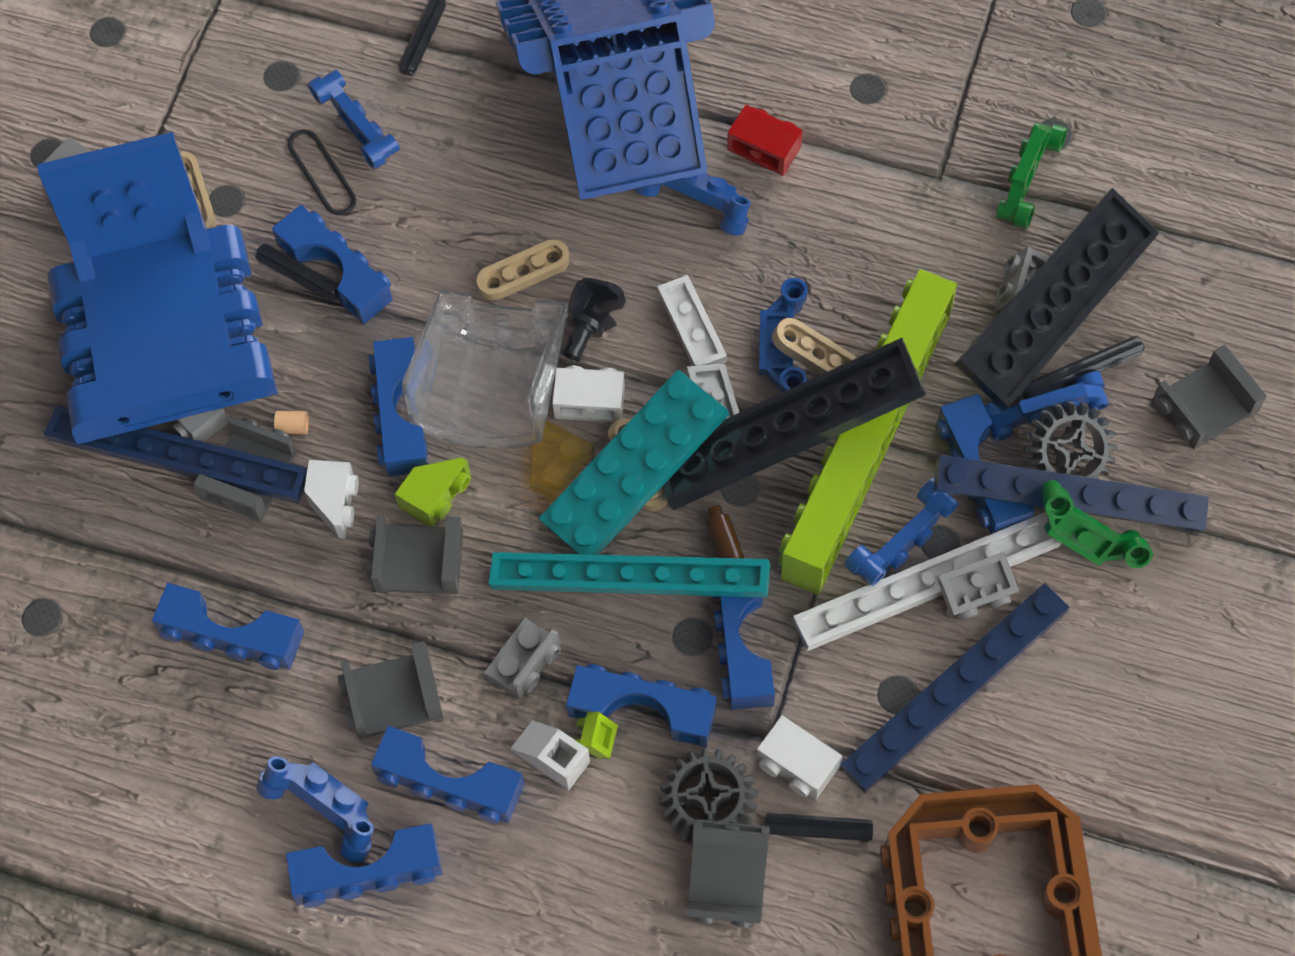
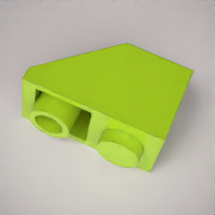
M461 457L414 467L395 493L398 508L428 526L433 527L438 519L443 520L447 516L452 506L451 501L456 494L464 492L471 480L468 461Z

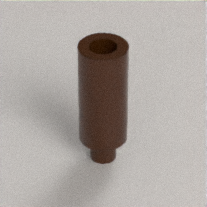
M720 505L708 508L707 511L710 519L707 520L706 525L717 557L745 559L730 515L723 514Z

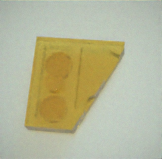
M538 416L535 421L530 475L531 490L555 501L581 473L595 451L594 445Z

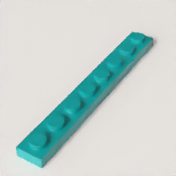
M493 552L489 586L492 590L768 598L770 562L769 559Z

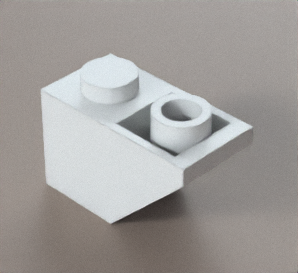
M309 460L304 489L309 505L339 539H345L347 527L353 526L354 507H351L350 504L351 497L356 496L358 493V475H354L350 462Z
M536 721L530 722L511 747L512 752L568 791L590 763L589 751L586 747L561 730Z

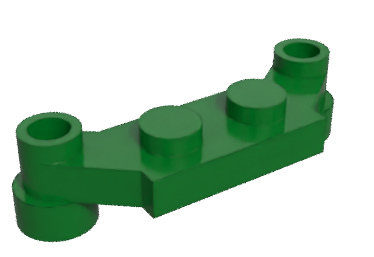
M1037 122L1034 123L1029 139L1024 138L1021 144L1019 164H1013L1008 176V183H1011L1007 200L1001 199L996 213L997 218L1014 222L1015 227L1025 230L1029 228L1035 205L1024 202L1025 196L1045 149L1060 153L1065 143L1068 128L1056 124L1051 127Z
M1050 480L1042 485V505L1048 519L1044 529L1049 536L1098 566H1101L1104 561L1125 559L1130 567L1142 568L1151 562L1153 551L1149 543L1144 538H1141L1138 531L1130 529L1122 534H1118L1073 506V501L1068 491L1063 489L1058 481Z

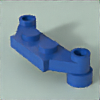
M337 69L322 78L318 76L308 82L307 87L318 104L322 105L328 100L332 102L338 116L363 145L360 148L361 153L373 170L385 164V159L400 150L396 139L390 133L384 137L379 125L375 121L369 122L365 117V110L356 99L352 101L342 88L346 86V82Z
M701 174L635 188L639 194L654 197L659 194L661 185H665L721 210L724 214L720 227L726 233L743 235L746 231L749 221L747 214L751 202L746 197L739 196L736 193L737 188L729 185L722 178Z
M789 278L784 281L781 286V296L767 310H760L759 375H766L781 393L807 382L805 372L800 368L793 367V359L777 349L772 340V333L776 326L783 319L794 318V315L802 310L803 304L807 300V285L799 278Z
M1094 371L1082 375L1075 380V385L1019 401L1017 405L1004 411L994 402L985 405V409L992 421L991 432L994 440L1002 441L1014 435L1013 428L1019 425L1029 423L1032 426L1031 421L1033 420L1043 422L1044 420L1040 412L1048 410L1053 415L1052 405L1055 403L1061 404L1063 409L1067 401L1074 402L1076 407L1080 403L1088 404L1089 410L1095 408L1100 411L1106 408L1109 402L1103 390L1105 383L1100 372Z
M935 477L931 478L916 496L925 505V508L877 553L873 554L864 545H860L847 557L844 566L854 575L859 574L871 586H875L891 568L897 570L906 562L909 557L908 552L915 545L922 547L933 535L932 527L941 516L947 518L957 508L959 502L948 493L933 491Z
M280 756L271 757L267 762L266 769L260 773L256 785L258 793L266 799L275 800L281 798L285 790L288 789L344 831L345 835L340 846V852L345 859L351 862L366 860L372 847L371 836L374 830L373 824L368 820L366 813L369 803L314 762L310 765L288 763L285 758Z

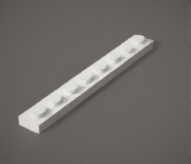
M1046 512L886 577L875 586L869 584L794 615L793 622L807 651H810L942 596L943 594L936 578L938 575L1001 552H1005L1009 566L1012 567L1060 547L1061 542L1046 533L1044 526L1047 524L1048 519Z

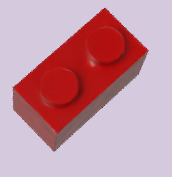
M745 104L727 132V150L784 176L802 147L803 130L790 121H782L771 116L764 109L754 108Z

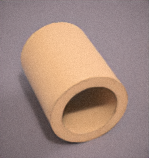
M307 411L275 412L274 429L281 430L287 434L307 435L309 427Z

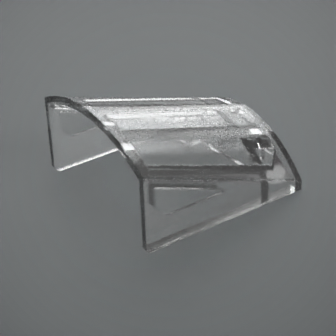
M440 290L402 381V390L410 423L422 426L424 434L468 447L509 449L542 442L569 309L568 302L535 299L532 309L473 303L471 293Z

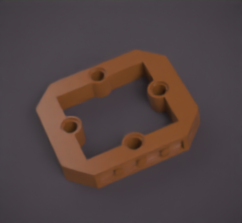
M1038 784L920 794L888 832L886 845H880L882 868H889L890 881H885L884 886L886 903L893 904L895 918H889L891 941L898 940L899 955L894 956H934L930 919L934 912L935 902L929 891L925 889L919 840L958 837L960 844L966 850L980 853L991 847L997 833L1043 829L1046 831L1053 878L1049 881L1042 894V905L1050 916L1060 921L1065 956H1102L1080 817ZM980 824L987 830V835L977 837L970 832L969 826ZM1063 889L1067 891L1071 896L1072 902L1067 904L1059 902L1054 896V890ZM908 902H917L923 907L924 913L920 916H912L905 910L904 905ZM997 954V955H994V956H1007V955Z

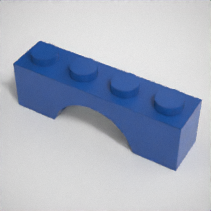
M300 204L272 228L277 245L291 258L300 263L312 260L327 261L342 270V280L337 288L341 304L363 325L393 300L390 291L391 282L387 276L380 270L375 272L370 268L365 256L358 250L353 252L338 231L334 230L331 232L316 211L310 213Z
M413 337L373 342L374 354L368 355L371 375L376 374L377 384L371 385L374 405L379 404L380 414L374 415L375 430L377 435L382 434L383 441L382 445H377L379 465L386 466L389 477L410 474L414 467L428 465L427 445L423 427L405 421L396 412L401 395L409 387L420 382L417 350Z
M979 394L941 406L935 426L940 439L946 440L951 449L949 450V456L981 461L978 447L988 438L992 421ZM974 498L978 507V520L983 528H988L990 534L1032 518L1035 512L1033 506Z
M171 583L166 584L152 618V622L157 628L159 635L166 640L179 642L180 639L192 642V645L196 648L209 652L213 648L222 650L233 659L245 661L246 658L257 660L258 664L271 670H278L279 667L290 670L304 634L299 619L267 610L248 625L236 628L220 626L208 618L207 604L199 591Z
M712 596L713 599L719 598L720 610H715L714 614L716 632L723 631L724 643L718 644L720 665L726 664L728 677H721L723 699L730 698L731 710L774 706L775 692L771 660L761 658L748 650L739 634V629L744 619L750 613L762 607L763 597Z
M588 664L586 667L577 665L566 704L569 717L579 719L586 717L587 712H600L608 718L614 711L624 706L643 705L656 710L663 716L670 728L672 740L707 748L717 708V697L712 696L709 691L702 688H691L690 690L676 688L674 683L666 680H656L655 683L645 681L639 675L631 672H622L621 675L607 672V669L595 664Z
M391 726L387 727L371 763L375 775L378 776L377 780L387 786L396 788L398 784L411 788V793L428 800L432 796L445 800L444 804L454 810L463 812L467 808L478 812V817L494 824H498L499 820L506 823L510 822L525 785L522 773L489 761L479 771L466 777L452 778L443 776L427 764L425 746L421 737Z
M432 823L396 830L392 844L385 855L378 861L363 867H348L336 862L328 855L323 846L286 853L292 897L298 905L303 904L304 907H317L325 904V899L339 896L342 900L355 899L362 896L363 891L376 889L377 892H389L399 887L398 884L412 881L415 885L433 882L436 876L443 875L436 833Z

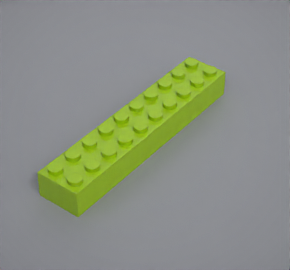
M919 269L914 280L908 279L902 293L904 300L901 307L895 306L889 320L891 327L888 334L882 333L876 349L899 338H903L921 380L951 316L958 283ZM910 403L838 435L834 447L830 445L827 447L821 464L824 465L820 476L817 474L813 476L807 491L810 494L806 505L802 503L799 505L793 519V523H796L792 534L786 533L780 545L779 552L781 556L778 566L782 567L781 580L818 596L820 595Z

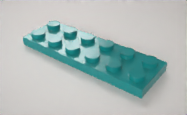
M678 369L539 517V520L577 554L599 555L730 414L728 409Z

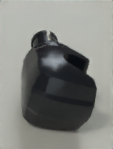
M583 278L576 283L566 311L568 314L566 321L573 329L560 351L564 357L579 362L590 337H602L605 331L617 325L609 313L624 307L626 300L622 288L614 283L594 278Z

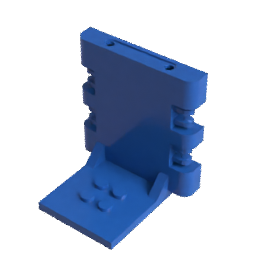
M709 0L496 1L499 20L521 67L530 74L554 72L580 200L708 173L687 43L705 39L712 33L715 20L712 3Z
M173 132L37 164L40 179L69 243L74 261L52 268L48 273V283L56 320L58 323L62 322L68 326L58 340L61 365L66 375L70 374L77 377L73 381L72 388L66 394L71 431L77 445L278 394L267 347L259 343L258 338L251 335L257 327L263 326L256 296L251 291H248L247 287L241 285L245 277L252 275L242 232L234 225H222L207 229Z

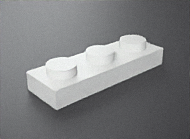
M686 275L657 286V293L692 366L727 362L724 348L689 276Z

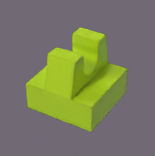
M587 712L586 717L577 719L576 726L583 731L581 739L574 740L586 747L589 754L594 755L598 759H610L618 725L600 712Z

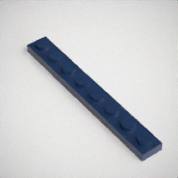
M56 405L44 432V436L48 441L194 478L202 474L245 491L299 504L305 488L308 468L149 428H141L77 445L71 431L68 408Z
M945 455L937 457L933 489L935 492L1044 508L1042 505L1041 487L1045 482L1055 480L1061 484L1063 489L1068 491L1073 501V506L1088 515L1197 532L1206 531L1209 496Z
M1044 583L840 764L841 770L866 793L1068 613L1070 607Z

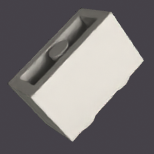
M579 366L556 368L553 396L554 418L598 422H615L622 419L625 391L624 372L612 368L587 370Z
M782 715L758 747L756 760L760 762L759 767L770 776L777 777L779 775L787 780L789 787L798 795L804 798L809 795L814 800H817L839 769L842 755Z

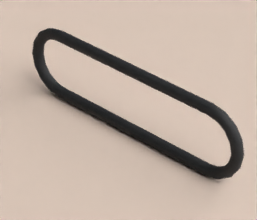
M308 129L294 132L288 139V148L326 209L335 215H345L351 212L356 205V196L318 136ZM301 134H308L314 138L351 196L352 202L347 209L335 210L329 205L294 150L292 143L295 137Z

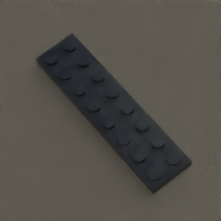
M1111 188L954 364L1004 411L1010 407L1159 235V232L1114 188Z
M899 338L725 419L663 485L669 506L674 511L925 396V390L903 338Z

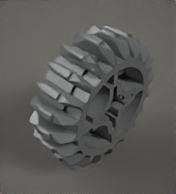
M1067 401L1063 409L1061 404L1055 403L1052 405L1053 415L1048 410H1042L1040 414L1044 421H1031V425L1037 430L1035 433L1027 432L1025 434L1027 439L1033 440L1032 445L1023 447L1024 452L1033 453V456L1028 458L1025 463L1027 466H1036L1035 470L1069 475L1070 471L1075 469L1076 464L1080 460L1090 459L1081 471L1072 475L1099 479L1098 474L1103 476L1110 475L1108 469L1104 467L1105 464H1114L1116 462L1115 458L1108 456L1109 451H1115L1118 448L1117 444L1108 442L1116 433L1113 430H1104L1110 421L1107 418L1098 419L1100 411L1095 408L1088 411V404L1080 403L1076 407L1074 402ZM1071 421L1070 426H1066L1061 436L1050 437L1059 425ZM1084 426L1089 429L1092 435L1093 449L1089 448L1085 442L1086 431L1083 430ZM1058 443L1065 445L1070 443L1075 448L1083 450V452L1074 451L1070 453L1065 450L1066 448L1058 446ZM1047 447L1053 449L1056 454V471L1048 461Z
M704 748L701 750V758L698 759L690 751L687 753V764L677 759L675 761L677 771L670 769L666 771V778L670 782H662L660 784V791L665 793V795L659 797L660 806L667 807L662 811V817L664 820L673 819L670 823V830L672 832L683 827L681 832V839L683 841H686L693 834L696 820L688 816L681 806H687V809L701 812L704 820L716 821V813L719 809L730 806V803L738 802L729 816L717 822L751 824L752 818L747 813L756 812L757 804L751 800L757 798L758 792L754 788H749L754 784V777L752 775L743 776L747 771V766L739 764L735 768L733 767L736 761V757L733 754L724 761L722 760V751L720 749L716 750L714 757H708V750ZM712 773L723 776L735 788L730 789L729 785L724 786L716 783ZM701 774V781L696 787L688 788L686 792L679 793L682 786L690 778ZM706 783L709 785V792L713 798L711 812L708 811V804L703 797V793H706Z

